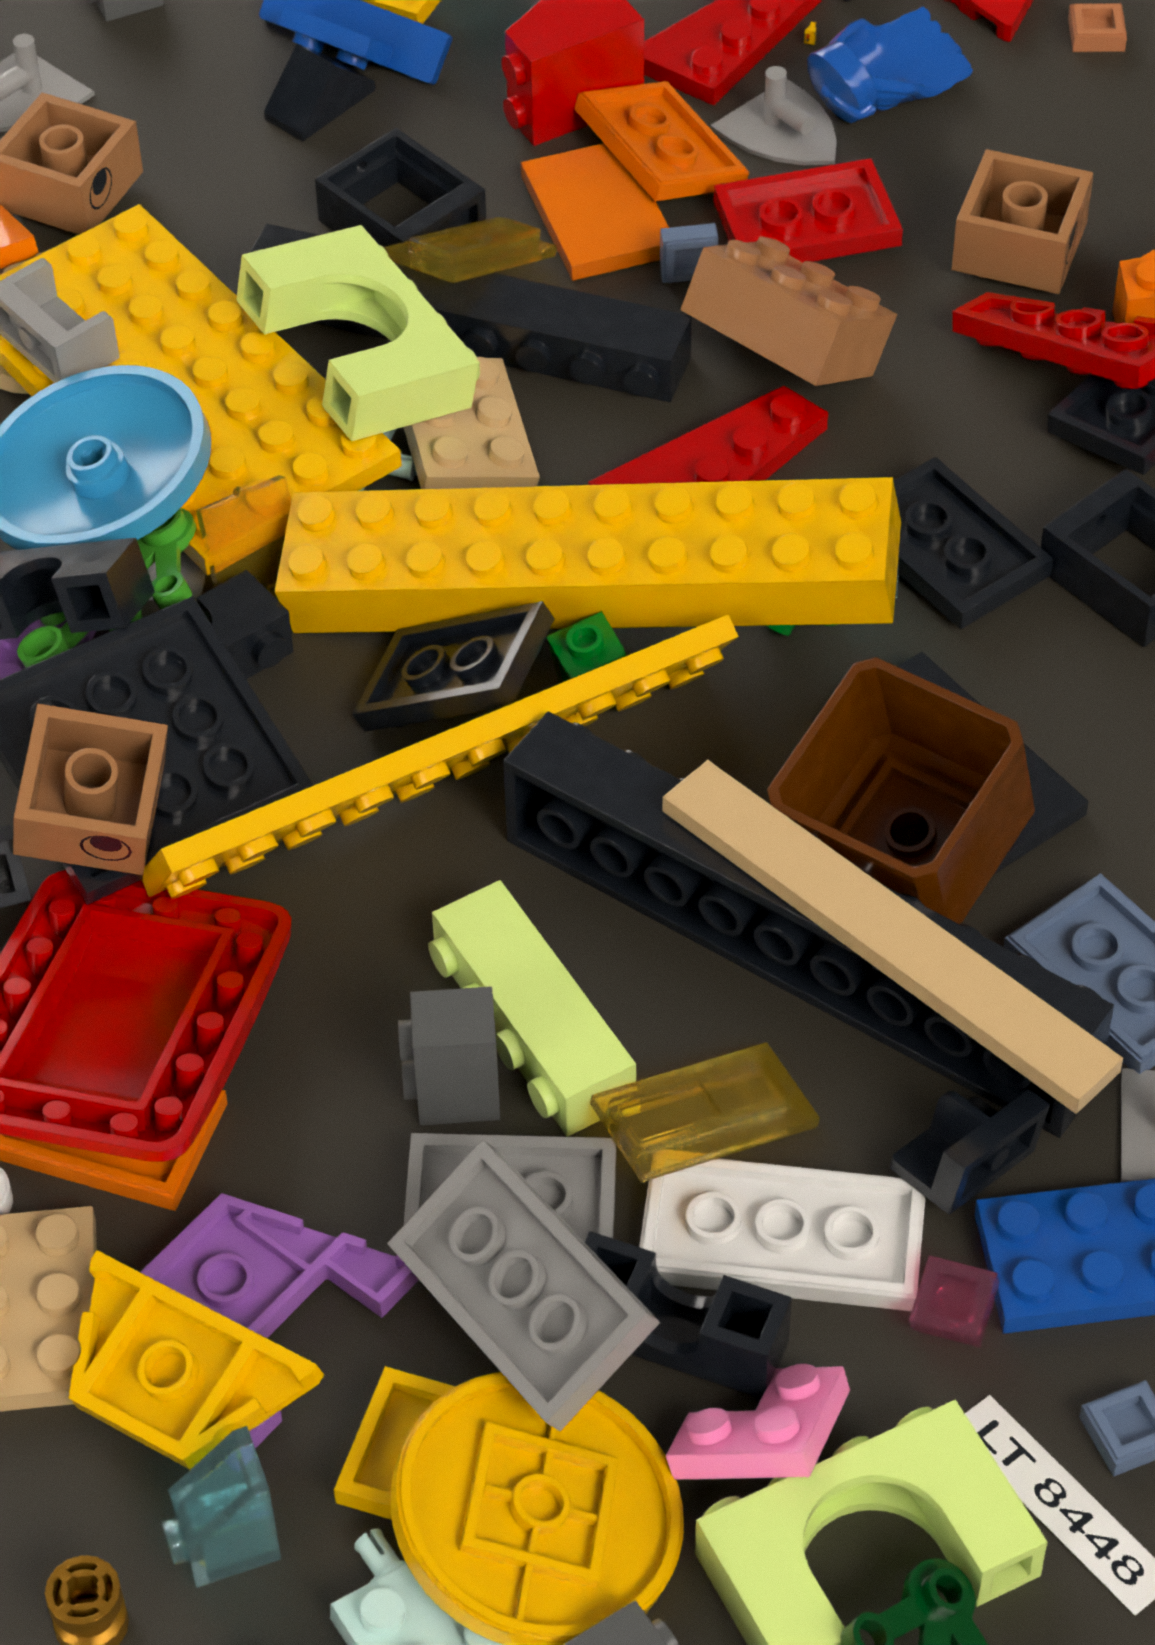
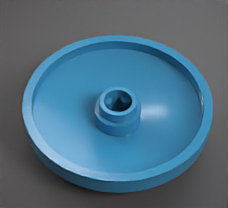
M118 365L91 369L69 376L51 384L23 402L0 425V538L16 550L135 537L139 540L165 523L186 503L197 488L206 471L211 453L210 427L196 396L190 388L173 375L158 369L137 365Z

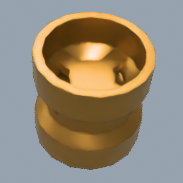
M81 1555L67 1559L54 1569L47 1580L45 1598L58 1642L61 1645H119L127 1633L129 1617L118 1574L110 1563L96 1556Z

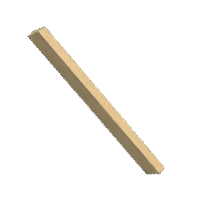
M709 760L705 761L663 796V812L1075 1114L1121 1072L1123 1057Z

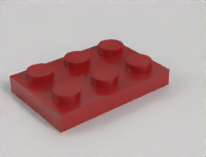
M872 158L714 185L713 202L728 240H738L747 243L757 242L759 237L775 239L790 248L788 255L802 263L804 261H820L902 246L903 228Z

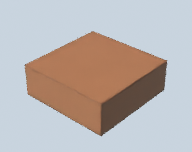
M1070 4L1068 22L1073 52L1125 51L1127 34L1122 4Z

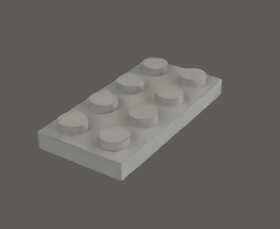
M484 1140L473 1149L387 1243L541 1418L559 1431L570 1422L660 1323L499 1151Z

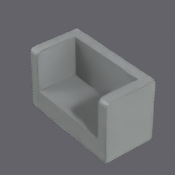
M40 258L0 281V335L54 383L80 372L105 367L120 358L113 318L105 311L86 321L57 296L52 265L44 258Z

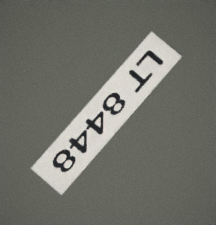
M989 1395L965 1413L1022 1503L1135 1616L1155 1600V1558L997 1401Z

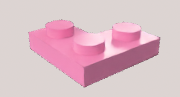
M796 1364L787 1368L776 1369L755 1411H725L720 1408H709L699 1412H688L666 1454L674 1480L810 1477L850 1392L844 1367H814L810 1364Z

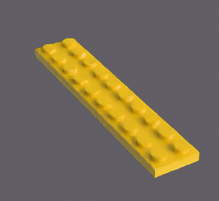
M728 614L164 847L145 866L142 883L149 897L166 889L171 899L188 894L207 884L206 879L218 873L219 868L226 865L230 875L263 861L265 859L264 854L277 848V843L283 841L287 850L295 849L322 836L321 830L337 822L336 819L339 817L344 827L377 813L379 811L378 806L392 800L394 794H397L400 803H403L434 789L433 783L451 774L450 771L453 772L455 779L458 780L482 770L490 765L489 760L507 750L510 753L548 711L570 723L575 722L587 726L598 719V714L614 706L620 712L649 699L651 692L669 684L672 690L703 676V670L723 661L724 657L721 650L739 636Z

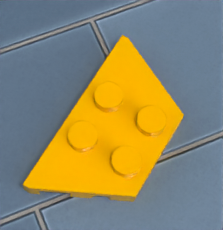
M98 1250L92 1256L89 1272L95 1279L90 1311L82 1312L78 1340L81 1344V1354L73 1366L68 1398L78 1409L190 1470L195 1469L317 1386L322 1380L323 1372L317 1364Z

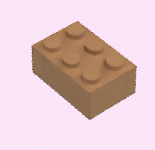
M759 237L757 242L745 243L738 240H729L727 245L703 247L681 306V311L815 386L873 376L897 317L896 313L879 305L881 298L877 294L858 286L846 287L834 280L835 273L828 267L811 261H804L802 263L788 255L790 248L787 245L768 237Z

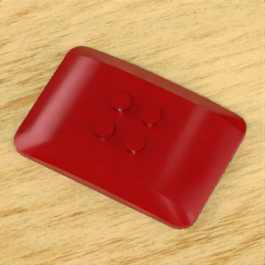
M66 870L49 875L41 883L0 954V1134L149 1162L173 1160L186 1153L215 1105L242 1051L275 977L291 937L292 918L289 912L282 906L268 901L199 889L171 899L167 889L149 897L142 880L87 905Z

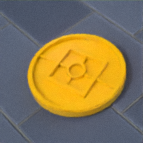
M502 1372L473 1378L444 1393L420 1416L400 1452L392 1477L390 1503L393 1529L399 1549L414 1578L426 1594L455 1621L474 1633L503 1645H563L636 1600L646 1614L665 1589L680 1556L684 1531L683 1504L677 1480H674L666 1455L651 1433L630 1411L599 1390L570 1422L559 1431L541 1418Z

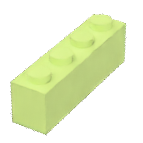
M501 880L432 912L434 940L428 943V948L434 965L443 977L447 978L452 975L460 988L492 986L497 1052L509 1070L512 1071L518 1068L527 1080L530 1098L543 1118L552 1116L566 1137L636 1103V1063Z

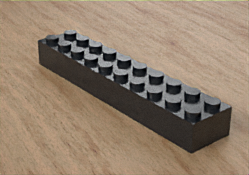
M549 711L503 760L507 841L1002 1108L1030 1089L1050 1104L1042 1129L1058 1138H1061L1077 1116V1114L665 814L663 812V796L684 780V778H677L646 762L636 752L623 750L597 737L585 726L575 722L570 723ZM885 886L1107 1046L1114 1004L1101 998L1091 988L1084 985H1076L1043 968L1033 958L1024 954H1016L983 937L975 928L967 924H958L925 907L917 898L909 894H900Z

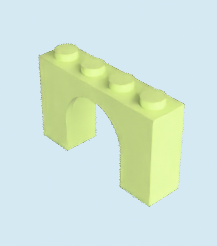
M362 225L242 254L236 301L264 335L314 321L340 319L369 326L382 333L391 341L385 345L330 359L328 362L322 406L351 442L472 407L476 381L480 375V362L475 353L464 345L447 325L444 317L433 309L417 290L414 282L402 273L389 258L386 250L377 244Z
M956 1399L936 1409L931 1407L918 1408L903 1417L895 1428L871 1439L867 1436H860L847 1441L834 1452L832 1457L817 1463L810 1477L773 1478L768 1487L742 1499L738 1496H731L716 1502L707 1509L703 1517L696 1520L695 1555L747 1645H841L840 1639L844 1626L811 1572L805 1557V1551L814 1536L824 1526L846 1514L868 1510L885 1511L903 1516L922 1527L935 1540L948 1562L956 1565L967 1576L975 1593L976 1607L1040 1577L1047 1547V1540Z

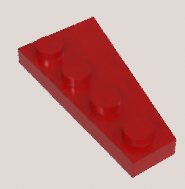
M715 0L644 41V75L658 82L667 81L674 89L714 106L822 0Z
M986 292L952 311L953 332L975 338V341L980 345L1005 347L1021 352V355L1026 359L1048 360L1067 366L1070 372L1076 374H1094L1114 380L1117 386L1127 389L1144 387L1155 378V318L1137 316L1133 323H1113L1105 321L1104 310L1084 307L1083 309L1068 310L1057 314L1055 313V303L990 292Z
M782 386L589 481L588 485L765 481L827 429L828 412L786 386Z

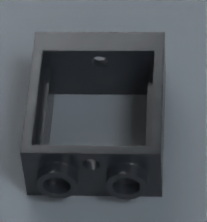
M397 128L315 178L319 221L334 232L362 225L377 244L387 250L442 261L487 231L485 189ZM399 182L430 205L394 227L363 204Z
M1125 469L1045 525L1042 532L1041 548L1054 558L1052 575L1049 576L1051 579L1142 647H1145L1155 640V594L1151 597L1093 555L1126 530L1155 550V489Z

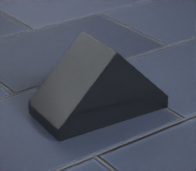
M297 43L264 110V118L266 121L303 142L375 91V81L338 59Z

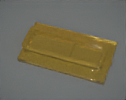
M495 217L412 237L408 242L387 246L384 249L389 258L395 263L451 283H456L555 257L557 246L540 240L541 230L539 228L510 218Z
M767 1042L593 1094L590 1105L641 1183L816 1128L820 1120L818 1114Z

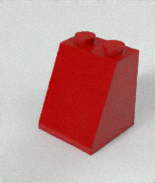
M540 0L505 31L506 55L502 57L501 65L507 80V98L503 101V109L510 126L513 129H519L529 142L536 146L588 126L574 109L578 93L644 84V18L627 0Z

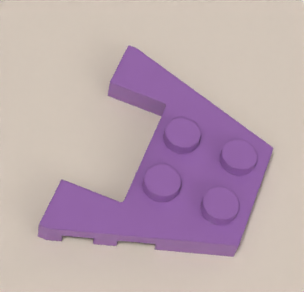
M223 1193L140 1272L265 1338H268L326 1279L381 1318L419 1280L398 1255L393 1256L368 1248L365 1239L344 1232L338 1237L315 1231L304 1227L303 1219ZM281 1410L224 1448L230 1460L239 1466L282 1422Z

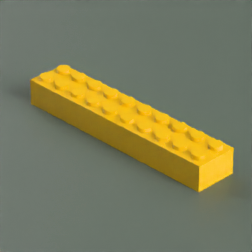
M893 477L299 492L292 495L275 594L278 601L289 611L290 625L293 633L394 632L401 628L539 601L545 603L555 618L550 629H564L601 611L612 628L698 627L727 614L734 626L893 623L901 518Z

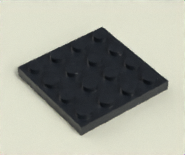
M193 596L131 622L126 628L115 629L0 679V760L18 790L21 785L37 704L168 725L165 765L146 865L164 847L314 786ZM62 862L87 905L143 880V875Z

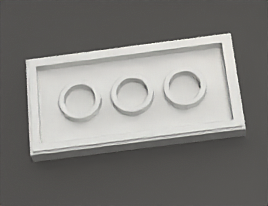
M653 1152L639 1247L656 1252L657 1270L673 1286L717 1290L723 1275L790 1296L793 1299L915 1312L925 1196L903 1178Z

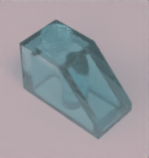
M245 1426L233 1430L168 1490L174 1518L161 1522L174 1565L188 1561L196 1588L281 1560L269 1487L249 1429Z

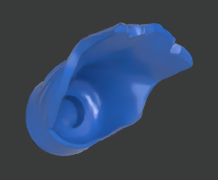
M924 6L882 25H872L863 18L851 22L833 38L829 45L809 54L807 58L808 73L814 89L826 106L837 117L848 123H854L871 116L878 110H888L897 106L898 103L934 97L970 76L973 69L965 55H962L961 47L951 38L949 33L941 32V25L937 21H930L931 14Z

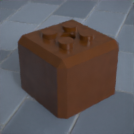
M877 657L853 663L767 788L770 803L774 808L873 879L900 894H909L917 898L925 907L958 924L963 922L1035 812L1024 742L1017 721ZM919 825L928 830L926 838L914 846H903L894 841L896 833L905 826Z

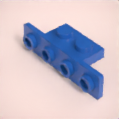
M264 0L259 12L261 19L294 31L295 34L292 40L294 43L322 53L324 45L328 44L339 49L336 59L365 70L369 60L431 85L435 84L438 80L452 42L450 34L361 0Z

